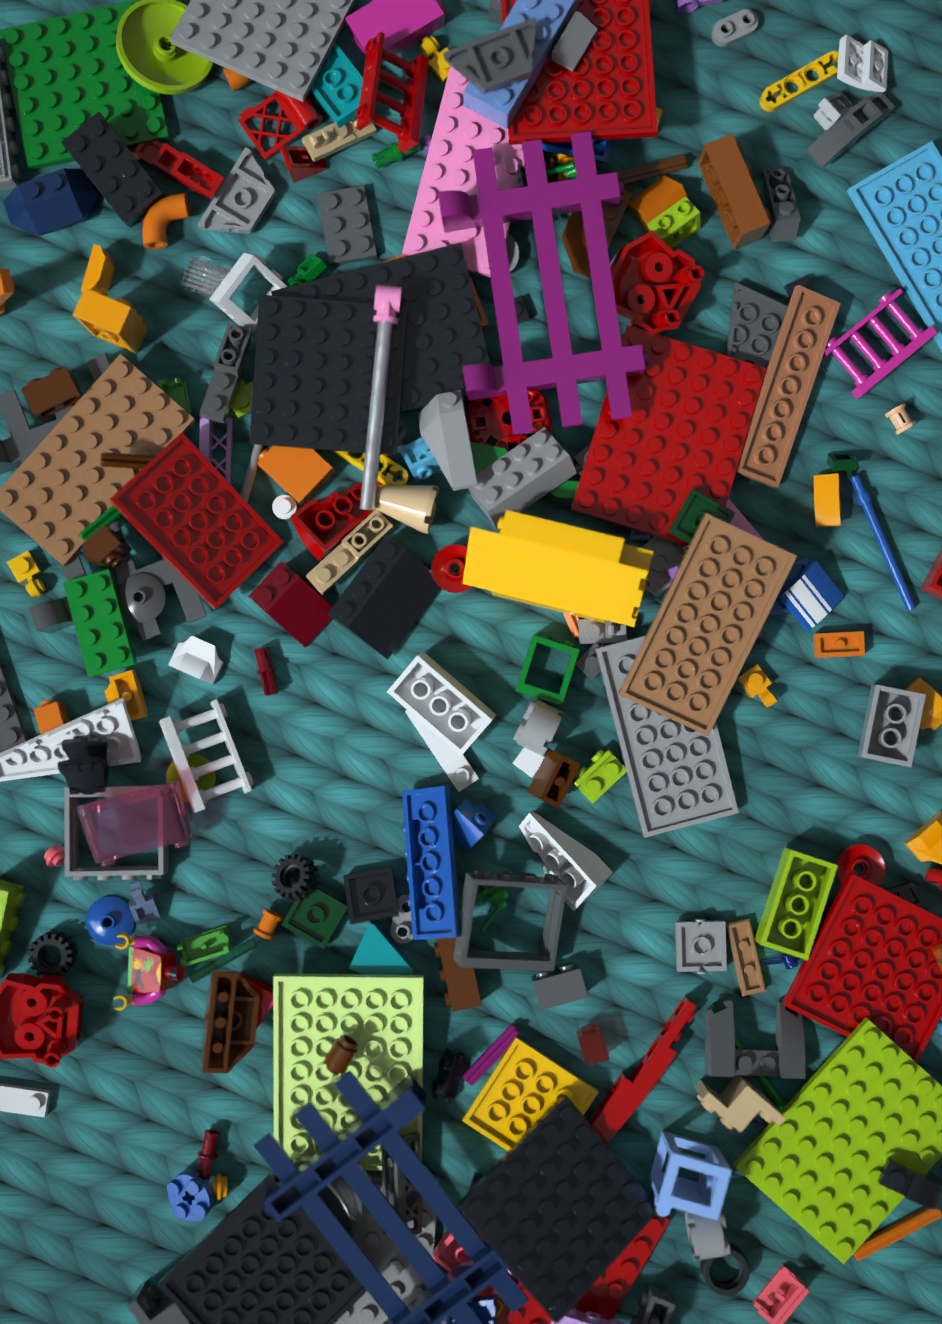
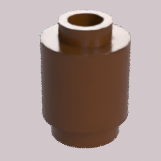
M341 1035L340 1038L334 1041L324 1059L329 1072L336 1075L346 1073L357 1053L358 1043L353 1038Z

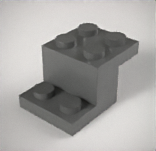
M148 1280L139 1285L127 1305L139 1324H195L168 1296L161 1300L159 1291L154 1285H150Z

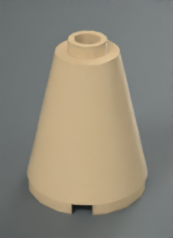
M379 485L376 490L375 509L422 533L428 534L437 506L434 500L435 497L439 496L440 488L435 485Z

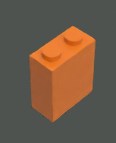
M272 446L270 449L266 448L259 455V461L257 462L258 466L301 506L335 472L333 467L313 449Z

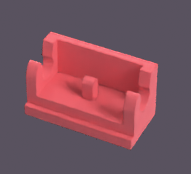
M782 1264L753 1300L752 1304L758 1309V1313L769 1323L784 1324L810 1291L803 1280Z

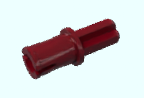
M269 647L254 650L259 669L257 674L260 675L265 696H272L278 693L274 674L276 668L273 667Z
M212 1129L205 1130L202 1149L198 1152L200 1158L197 1172L200 1173L198 1177L203 1181L206 1179L210 1180L214 1160L218 1157L216 1149L220 1132Z

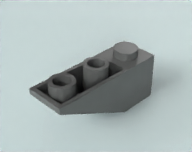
M763 169L766 208L771 216L768 227L771 241L796 240L800 214L788 169Z

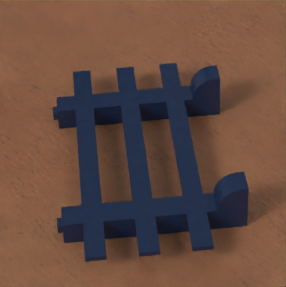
M351 1070L334 1082V1085L361 1118L340 1136H337L311 1101L295 1112L294 1116L321 1149L299 1167H297L271 1132L254 1144L255 1149L280 1179V1182L265 1194L263 1206L270 1217L274 1216L280 1222L301 1206L389 1318L382 1324H439L450 1315L457 1324H484L468 1301L490 1284L512 1313L529 1301V1298L508 1273L509 1268L490 1245L483 1241L398 1132L399 1129L426 1109V1092L411 1073L393 1088L387 1099L379 1106ZM380 1144L469 1256L449 1273H444L358 1163L360 1159ZM341 1175L429 1287L407 1305H405L318 1194L321 1189Z

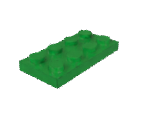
M112 569L63 582L88 677L137 665Z

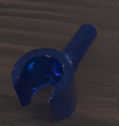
M787 953L777 958L762 959V966L784 963L786 969L798 966L796 957Z

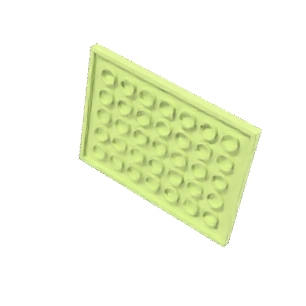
M274 974V1137L292 1160L305 1156H314L321 1150L294 1116V1113L308 1102H312L337 1136H340L361 1119L334 1085V1082L350 1070L378 1106L387 1099L393 1088L410 1073L423 1088L424 975ZM341 1035H347L358 1043L357 1053L346 1073L336 1075L327 1070L324 1059L334 1041L340 1038ZM423 1112L398 1130L402 1136L414 1132L420 1134L421 1161ZM408 1142L409 1146L412 1148V1142ZM381 1144L358 1161L364 1170H382Z

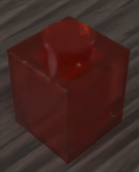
M585 1025L581 1027V1031L576 1032L586 1066L610 1060L600 1025Z

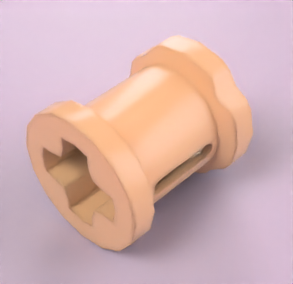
M904 403L885 414L886 418H890L895 426L896 435L916 424L915 421L910 419L904 409L906 407Z

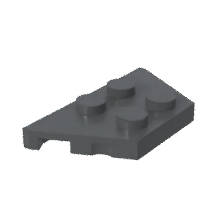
M534 17L445 51L444 59L484 94L532 76L536 18Z

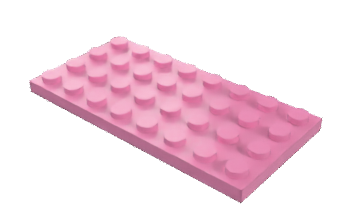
M450 66L402 255L407 257L461 243L468 272L491 278L484 228L477 227L444 232L438 192L458 190L466 192L469 196L479 194L472 150L492 147L498 191L520 188L517 165L521 163L525 170L522 144L509 145L508 128L506 129L464 107L463 91L469 81ZM511 222L503 223L505 240L507 239Z

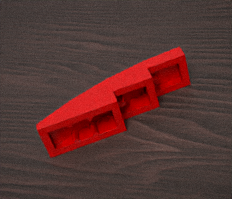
M157 140L150 141V144H146V142L139 143L133 152L140 157L141 161L210 199H213L225 180L224 177L186 153H180L168 144H162Z

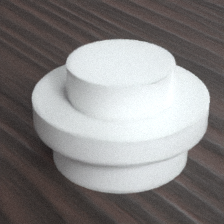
M281 495L274 500L272 509L278 518L289 519L296 512L297 505L292 497Z

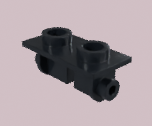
M448 1048L445 1049L444 1055L440 1058L439 1072L437 1078L432 1083L431 1095L440 1104L443 1101L451 1103L455 1099L460 1082L452 1078L453 1076L462 1077L467 1062L465 1054L457 1052L455 1055Z

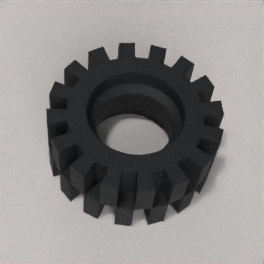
M297 854L285 855V859L281 858L278 861L280 866H274L277 872L272 873V877L276 878V880L272 881V885L276 886L274 890L281 897L303 901V898L307 899L310 897L308 892L312 894L315 892V889L312 888L313 885L318 886L319 882L315 881V878H319V873L315 872L318 870V867L313 865L315 862L307 857ZM297 868H299L300 879L298 883L292 887V873Z
M52 931L38 937L30 945L32 949L28 950V955H31L28 958V963H33V966L30 968L32 970L36 969L38 976L42 974L61 976L73 967L72 964L76 961L74 956L77 955V950L74 951L76 944L75 942H70L72 939L70 936L65 937L64 932L57 933V931ZM54 945L60 949L61 959L58 963L52 964L46 961L44 951L47 946Z

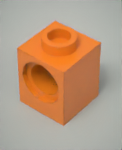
M55 699L40 702L41 707L33 709L40 734H44L69 722L64 702H55Z

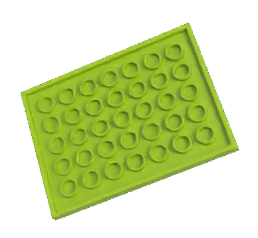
M865 1017L781 1110V1113L786 1118L780 1126L774 1121L769 1123L733 1164L842 1264H845L904 1198L902 1194L877 1182L887 1158L921 1174H926L941 1158L942 1086Z

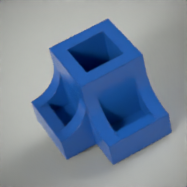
M465 799L452 813L456 823L453 829V839L468 851L486 833L497 817L480 801L474 806Z

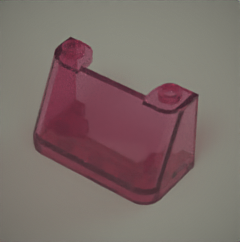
M181 781L77 806L79 818L95 864L101 863V867L115 864L116 858L174 844L175 848L189 845L190 839L195 838Z

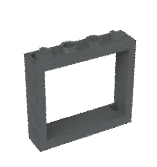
M480 869L475 870V873L466 872L459 916L461 937H456L453 956L455 962L462 968L554 971L567 884L554 874L536 877L537 875L523 872L521 876L513 875V873L507 871L490 874L489 871ZM478 885L550 889L540 953L468 950Z

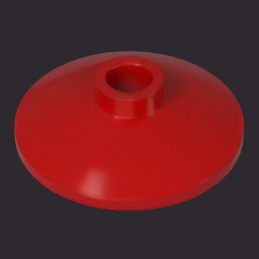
M459 544L448 545L439 550L433 558L431 566L432 576L436 584L443 590L459 593L472 587L463 584L468 547ZM454 563L460 565V569L457 572L451 570V565Z
M863 844L852 845L842 851L836 862V865H838L836 875L841 885H843L849 872L877 886L883 881L885 875L884 860L879 852L870 846ZM856 864H861L862 869L860 872H855L854 866Z

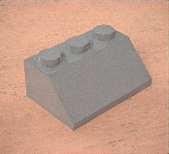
M872 685L857 757L912 767L926 694Z

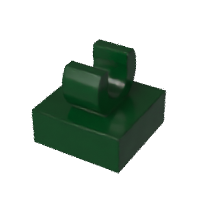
M852 452L828 453L827 463L831 468V474L845 470V477L850 479L852 476L851 470H857L858 460Z

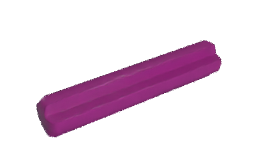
M509 1025L463 1074L464 1080L468 1084L474 1085L509 1048L515 1037L521 1035L520 1031L514 1025Z

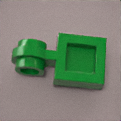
M311 254L295 269L297 274L288 278L285 285L290 287L305 281L316 280L327 266L320 258Z

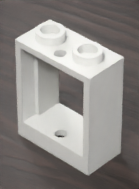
M243 253L209 300L238 325L251 328L254 334L257 330L258 306L249 317L229 299L252 267L273 285L266 295H272L271 291L286 288L287 286L282 282L283 277L273 269L270 271L265 266L266 261L256 253L254 255Z

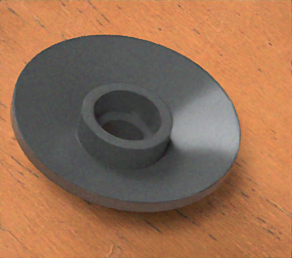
M134 574L126 578L119 586L118 593L124 615L129 620L140 623L149 622L158 617L163 611L166 604V592L161 582L155 577L148 574ZM138 593L143 594V599L140 602H137L135 599Z

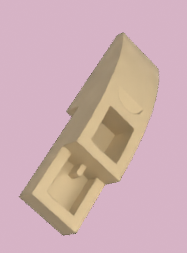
M374 510L341 541L340 545L314 567L305 578L323 595L337 581L346 576L393 528V525L378 510Z

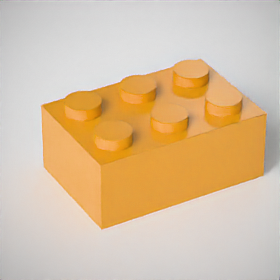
M84 288L73 313V316L93 336L136 354L148 329L142 321L143 318L137 315V311L131 308L129 302L121 298H117L116 301L108 298L106 292L94 288L93 291Z

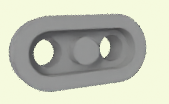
M744 9L717 21L711 33L713 42L717 46L727 47L751 36L757 28L758 17L752 10ZM743 19H748L750 23H745ZM721 29H727L728 33H723Z
M408 893L402 894L397 898L400 917L392 918L391 924L392 938L402 944L408 943L413 939L411 910L404 911L402 908L404 903H408L410 896ZM401 927L406 928L407 934L400 935L398 929Z

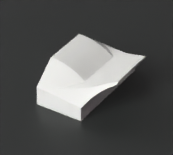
M191 636L185 642L178 643L168 665L200 680L215 684L224 662L219 659L216 646Z

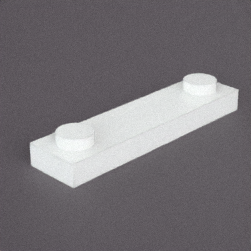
M408 710L405 711L458 792L479 779L463 754L460 756Z
M0 1083V1111L46 1117L51 1090Z

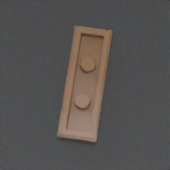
M745 918L725 923L741 995L746 996L766 991L750 919Z

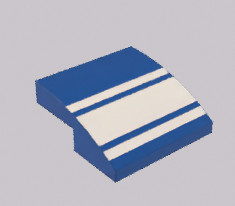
M811 561L798 578L789 580L778 597L804 630L809 631L838 604L843 594L819 563Z

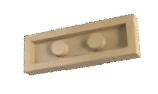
M355 117L341 128H338L335 123L323 127L303 137L302 143L313 162H316L376 134L377 129L372 122L362 130L356 129L357 117Z

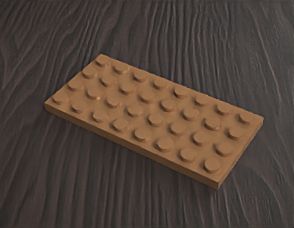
M120 354L0 488V511L63 566H67L83 548L81 544L84 541L80 538L79 533L113 506L109 499L141 470L103 467L100 463L101 454L108 452L156 456L181 432L184 434L196 420Z
M705 513L618 694L709 736L797 556Z

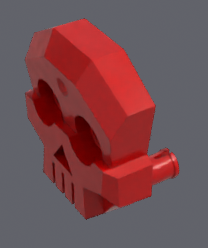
M653 231L640 236L622 246L610 266L617 315L629 319L631 326L656 334L664 330L678 329L701 287L700 281L702 278L700 277H704L703 269L700 266H696L695 259L682 250L677 249L673 251ZM656 263L660 265L659 272L655 270ZM664 291H670L667 297L665 296ZM638 295L643 299L642 304L637 302Z
M9 973L0 984V1059L32 1058L35 1063H44L50 1068L57 1067L63 1056L76 1049L81 1037L84 995L75 994L61 976L45 974L42 978H38L25 973ZM30 999H35L37 1003L31 1002ZM30 1032L34 1036H29L27 1033Z

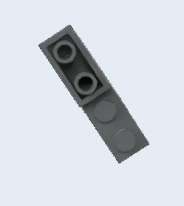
M876 92L869 98L865 97L828 128L806 152L821 168L825 167L854 145L860 136L891 114L895 106L882 92Z
M228 322L213 365L215 370L199 412L200 417L220 423L225 422L230 405L233 406L242 379L251 342V328Z

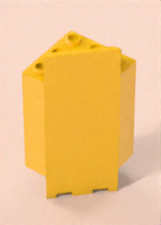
M506 510L505 517L501 516L497 527L499 534L473 527L470 528L463 584L489 590L494 596L601 623H606L607 620L631 627L635 626L654 551L626 545L623 538Z

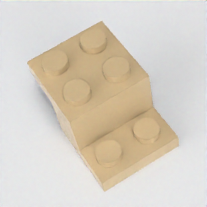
M735 1075L719 1095L701 1079L694 1086L698 1092L697 1098L701 1101V1105L710 1113L716 1111L715 1113L720 1117V1121L730 1130L735 1128L741 1133L757 1113L768 1123L774 1121L779 1126L786 1119L772 1101L741 1075Z

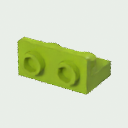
M683 197L651 220L647 226L650 231H653L664 243L673 249L701 229L700 211L687 197Z
M600 749L591 758L593 763L587 768L582 766L575 775L576 779L572 782L592 804L626 773V768L609 749L605 751Z

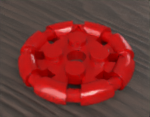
M541 390L527 392L531 397L529 399L533 432L536 433L545 427L550 433L552 417H550L549 410L551 407L546 396ZM508 395L487 398L492 401L488 408L482 404L486 398L469 401L466 415L471 442L492 446L487 442L490 436H492L497 441L494 445L495 447L505 448L509 452L508 444L517 443L518 446L528 439L529 433L513 435L512 425H506L502 421L503 415L510 413ZM534 411L540 412L539 419H533ZM485 419L486 426L478 427L477 420Z

